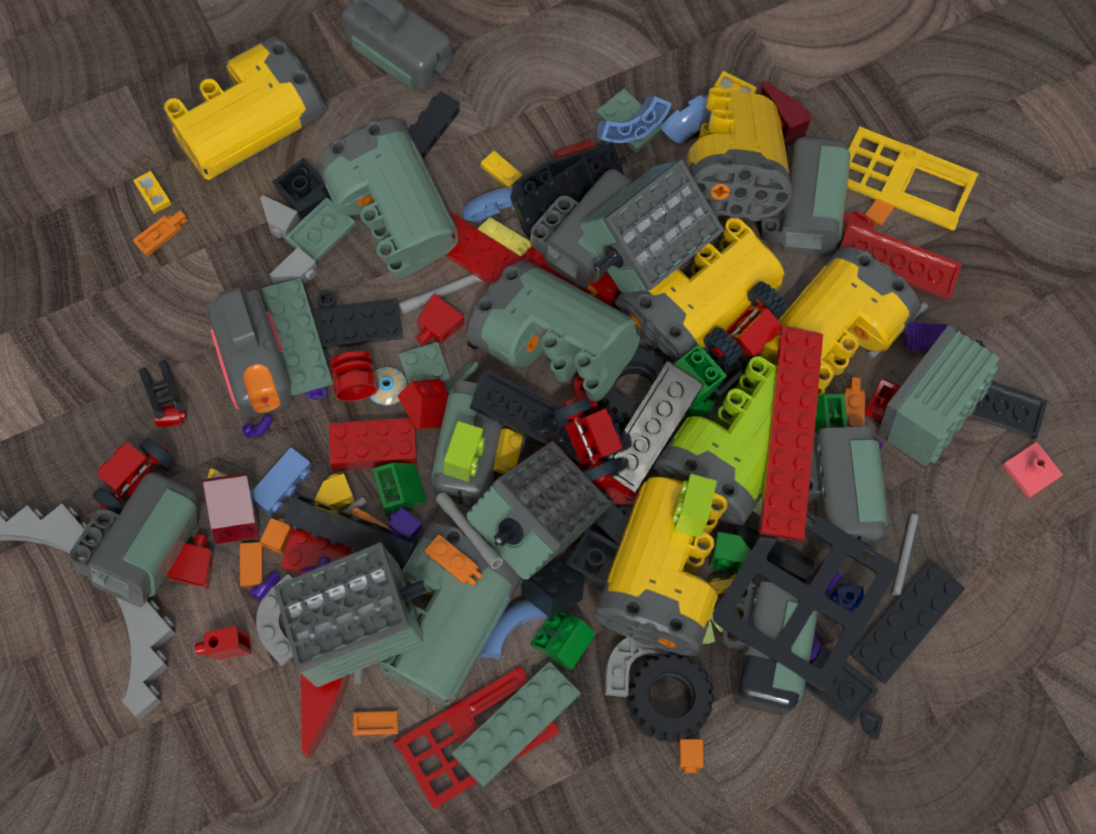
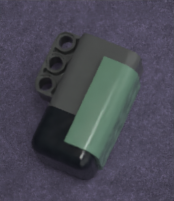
M750 583L745 591L746 597L739 600L734 610L741 612L742 618L740 620L770 639L777 640L797 608L799 600L773 583ZM818 611L812 612L791 648L794 654L810 663ZM723 629L721 639L725 646L742 650L734 689L735 702L742 707L776 715L788 714L803 697L806 681L739 638L737 640L729 639L727 636L728 631Z

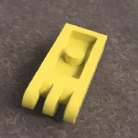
M491 217L478 228V230L521 257L522 254L527 252V249L532 247L529 240Z

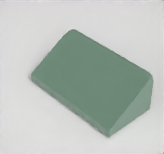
M467 362L445 386L448 394L453 393L456 381L470 382L479 372L477 362Z

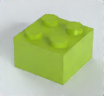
M457 422L444 459V475L467 482L470 481L471 476H476L479 466L478 456L482 457L486 446V437H483L482 428Z
M690 474L688 481H683L677 499L678 505L672 522L676 523L674 531L701 537L708 522L717 484L716 480Z

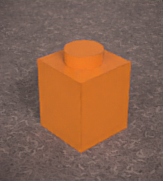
M270 518L260 543L264 548L283 555L292 528L289 527L288 523L284 522V519L278 518L275 520Z
M680 739L678 742V770H684L686 774H697L698 770L703 768V740Z

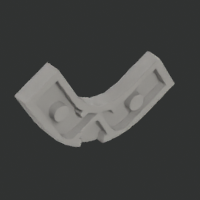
M287 574V575H286L281 581H279L276 585L281 584V583H283V582H285V581H288V580H290V579H293V578H292L289 574ZM273 587L260 603L256 617V626L263 646L283 667L293 658L289 640L280 629L281 611Z
M626 637L613 649L608 658L605 670L604 695L627 697L629 671L633 661L640 656H657L663 653L666 656L670 653L661 651L653 646L638 643Z

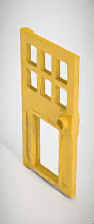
M859 127L848 149L851 155L849 168L865 175L861 183L848 179L847 188L954 231L979 173L923 152V150ZM863 138L879 144L875 153L859 147ZM883 147L899 152L897 160L893 161L881 156L880 153ZM856 153L872 159L868 168L852 162ZM876 162L892 167L890 175L886 176L873 171ZM916 168L965 187L955 212L905 193ZM872 177L885 182L883 190L878 191L866 186L868 178Z

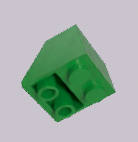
M700 344L675 363L676 366L705 384L693 402V408L708 398L727 377Z
M823 394L818 396L814 434L824 428L848 427L845 394Z
M391 463L372 469L385 515L392 514L395 510L398 512L401 507L406 510L427 504L415 463Z
M718 532L714 539V547L711 550L709 568H714V571L718 573L729 571L737 574L751 551L740 536Z
M561 612L552 618H547L530 645L557 664L572 670L596 633L582 619Z

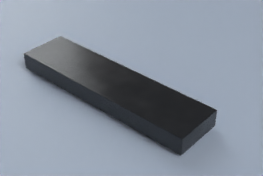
M737 524L732 535L740 536L750 551H752L762 535L745 524ZM777 541L766 557L767 561L803 581L807 580L816 562Z

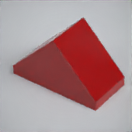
M882 378L872 394L865 410V415L882 422L888 403L901 386Z

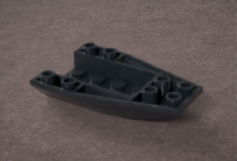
M613 142L547 161L515 181L510 199L523 232L529 239L532 227L557 198L568 196L580 203L586 193L607 170L614 169L624 175ZM541 235L536 236L537 238H543Z

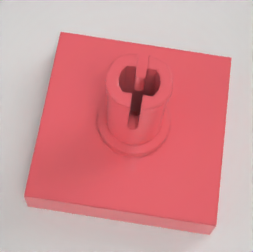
M1035 442L1002 465L1028 499L1063 476L1038 442Z

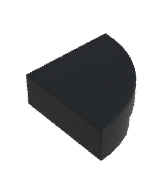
M862 711L860 722L863 730L871 738L878 740L883 717Z

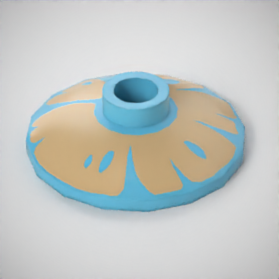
M383 367L375 370L373 374L376 375L378 392L370 397L371 400L382 406H391L400 402L397 395L407 387V379L404 374L392 367ZM389 381L390 385L384 386L383 383Z

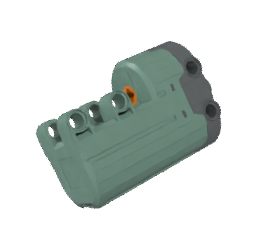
M383 118L377 121H370L366 126L354 129L344 137L333 140L321 151L316 161V167L336 210L345 215L360 214L361 220L371 230L373 237L378 242L376 247L377 254L387 264L389 271L395 278L402 279L417 272L422 267L443 257L456 246L458 242L457 227L404 120ZM371 216H375L373 220L368 221ZM386 231L384 235L379 236L380 232ZM387 250H392L390 254L384 255ZM402 264L399 269L394 270L396 265Z
M520 261L504 269L502 276L490 285L485 296L477 301L476 307L470 316L466 338L473 345L513 369H522L529 366L544 351L546 357L552 359L550 367L555 379L559 382L568 381L578 371L579 376L585 379L583 387L587 397L592 401L601 400L611 389L618 376L634 356L640 341L633 318L528 261Z
M432 521L402 570L404 581L408 585L423 579L428 592L422 595L431 599L425 611L412 605L424 644L378 662L382 673L442 705L450 704L451 701L457 698L522 578L503 558L502 565L497 569H492L463 531L443 522ZM438 535L442 536L479 567L477 571L483 577L478 580L473 575L471 576L477 582L474 587L468 582L464 585L424 553Z

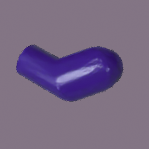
M264 415L258 425L248 423L243 425L242 432L247 438L263 436L273 420Z
M274 571L271 572L259 586H254L251 589V596L257 600H262L280 580L279 574Z

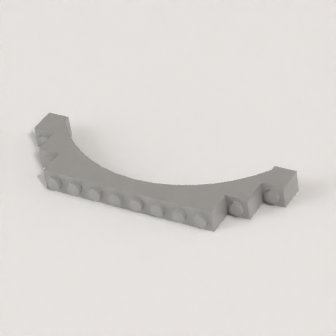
M60 504L44 517L37 508L32 510L27 505L11 519L3 510L0 511V541L35 542L49 545L70 554L71 549L87 525L85 522L80 524L76 520L79 515L71 506L67 509L63 504ZM91 539V540H89L88 542H89V543H94V542H97V540H96V539ZM79 557L82 561L86 559L85 557ZM116 597L127 624L131 646L130 680L126 697L121 701L136 718L141 720L161 703L157 697L160 693L150 683L169 668L164 663L167 658L158 648L176 633L171 629L174 624L165 615L162 618L157 613L160 608L153 600L149 602L146 600L143 607H138Z

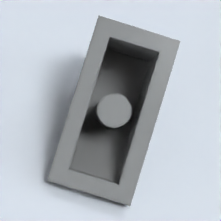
M264 195L261 196L260 199L270 232L275 237L284 238L299 223L298 212Z
M298 247L269 275L274 285L301 278L302 283L305 284L316 276L318 268L316 261Z

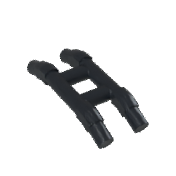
M165 360L158 363L164 381L154 385L146 368L138 370L157 419L163 418L164 414L161 405L173 401L177 411L184 409L180 394ZM168 388L169 394L157 398L156 392Z

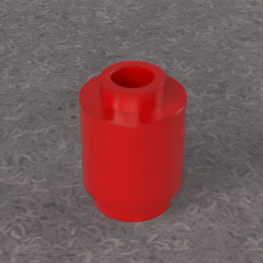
M174 405L161 407L164 414L163 418L157 419L154 415L156 427L161 426L162 428L183 425V421L187 420L185 408L182 411H177Z

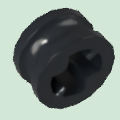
M325 290L320 292L317 299L321 309L336 307V296L332 291ZM330 297L331 302L328 301L327 304H324L323 299L326 300Z

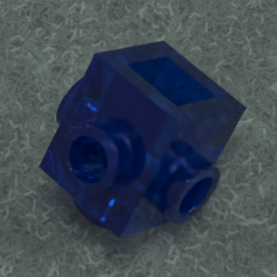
M851 583L839 584L831 593L830 600L849 612L854 613L864 597V587L852 586Z

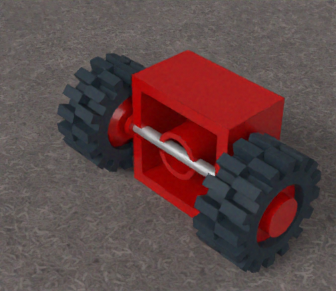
M759 281L747 293L748 300L755 307L748 306L726 330L715 327L704 338L705 346L708 347L707 349L719 361L721 360L722 363L731 366L742 354L751 356L760 354L764 350L766 343L773 340L782 327L776 318L787 307L784 302L785 300L769 284L766 285L765 282Z

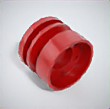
M364 351L346 352L330 360L331 376L335 379L333 381V388L336 399L340 401H357L369 398L378 392L376 375L373 374L375 370L373 359L370 353Z

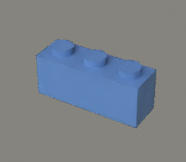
M290 447L252 490L255 505L270 517L274 512L278 513L284 506L283 502L288 496L292 497L298 490L297 486L302 480L306 481L310 477L311 470L313 469L311 463Z

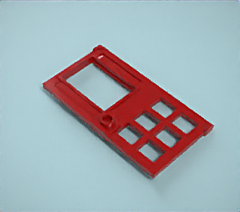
M521 665L393 741L399 752L402 753L433 810L478 783L471 775L459 782L452 769L460 763L456 759L448 763L441 750L457 740L460 744H463L479 728L474 720L475 716L519 691L529 681ZM553 721L510 763L559 734L560 731L555 722ZM448 722L454 735L437 744L430 731ZM425 735L432 748L414 757L408 744ZM436 754L443 767L425 776L419 763ZM447 773L454 786L436 796L429 783Z

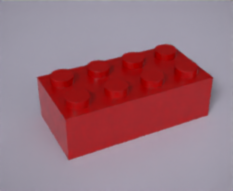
M410 418L329 423L330 464L333 471L373 469L391 463H415V466H417L416 432Z

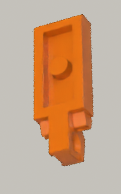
M181 210L173 216L169 215L166 217L164 215L134 238L133 242L148 257L179 233L182 226L188 220Z
M852 377L849 388H846L844 393L848 427H864L865 394L864 390L860 389V378Z

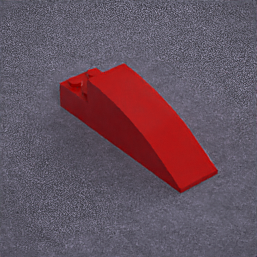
M301 674L302 754L307 759L312 758L336 716L346 691L350 674L319 687H316Z

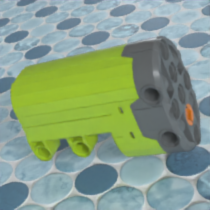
M757 356L749 361L745 374L740 377L736 389L728 392L723 406L719 408L715 415L714 422L700 416L687 417L654 465L660 477H667L680 482L688 481L690 474L716 480L715 493L722 495L727 500V508L719 519L736 525H743L763 496L776 366L766 359ZM752 367H757L760 372L754 371ZM743 382L748 383L751 386V388L745 387L743 385ZM730 399L737 400L739 404L732 403ZM721 414L728 415L730 419H724ZM711 505L714 510H720L717 505Z

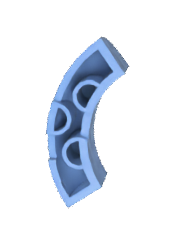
M700 95L688 102L689 107L680 112L677 110L660 126L661 130L673 141L683 145L693 134L701 129L702 124L709 123L711 111L706 109L708 95L705 97Z
M655 96L646 97L640 110L628 120L620 123L599 121L597 138L613 143H625L641 139L650 134L657 125L661 124L669 112L672 103Z
M513 186L486 192L467 202L463 208L464 219L479 223L490 216L498 214L500 212L499 209L511 207L512 210H515L510 199Z
M527 599L509 606L505 609L479 657L501 659L505 642L518 626L537 619H547L548 616Z

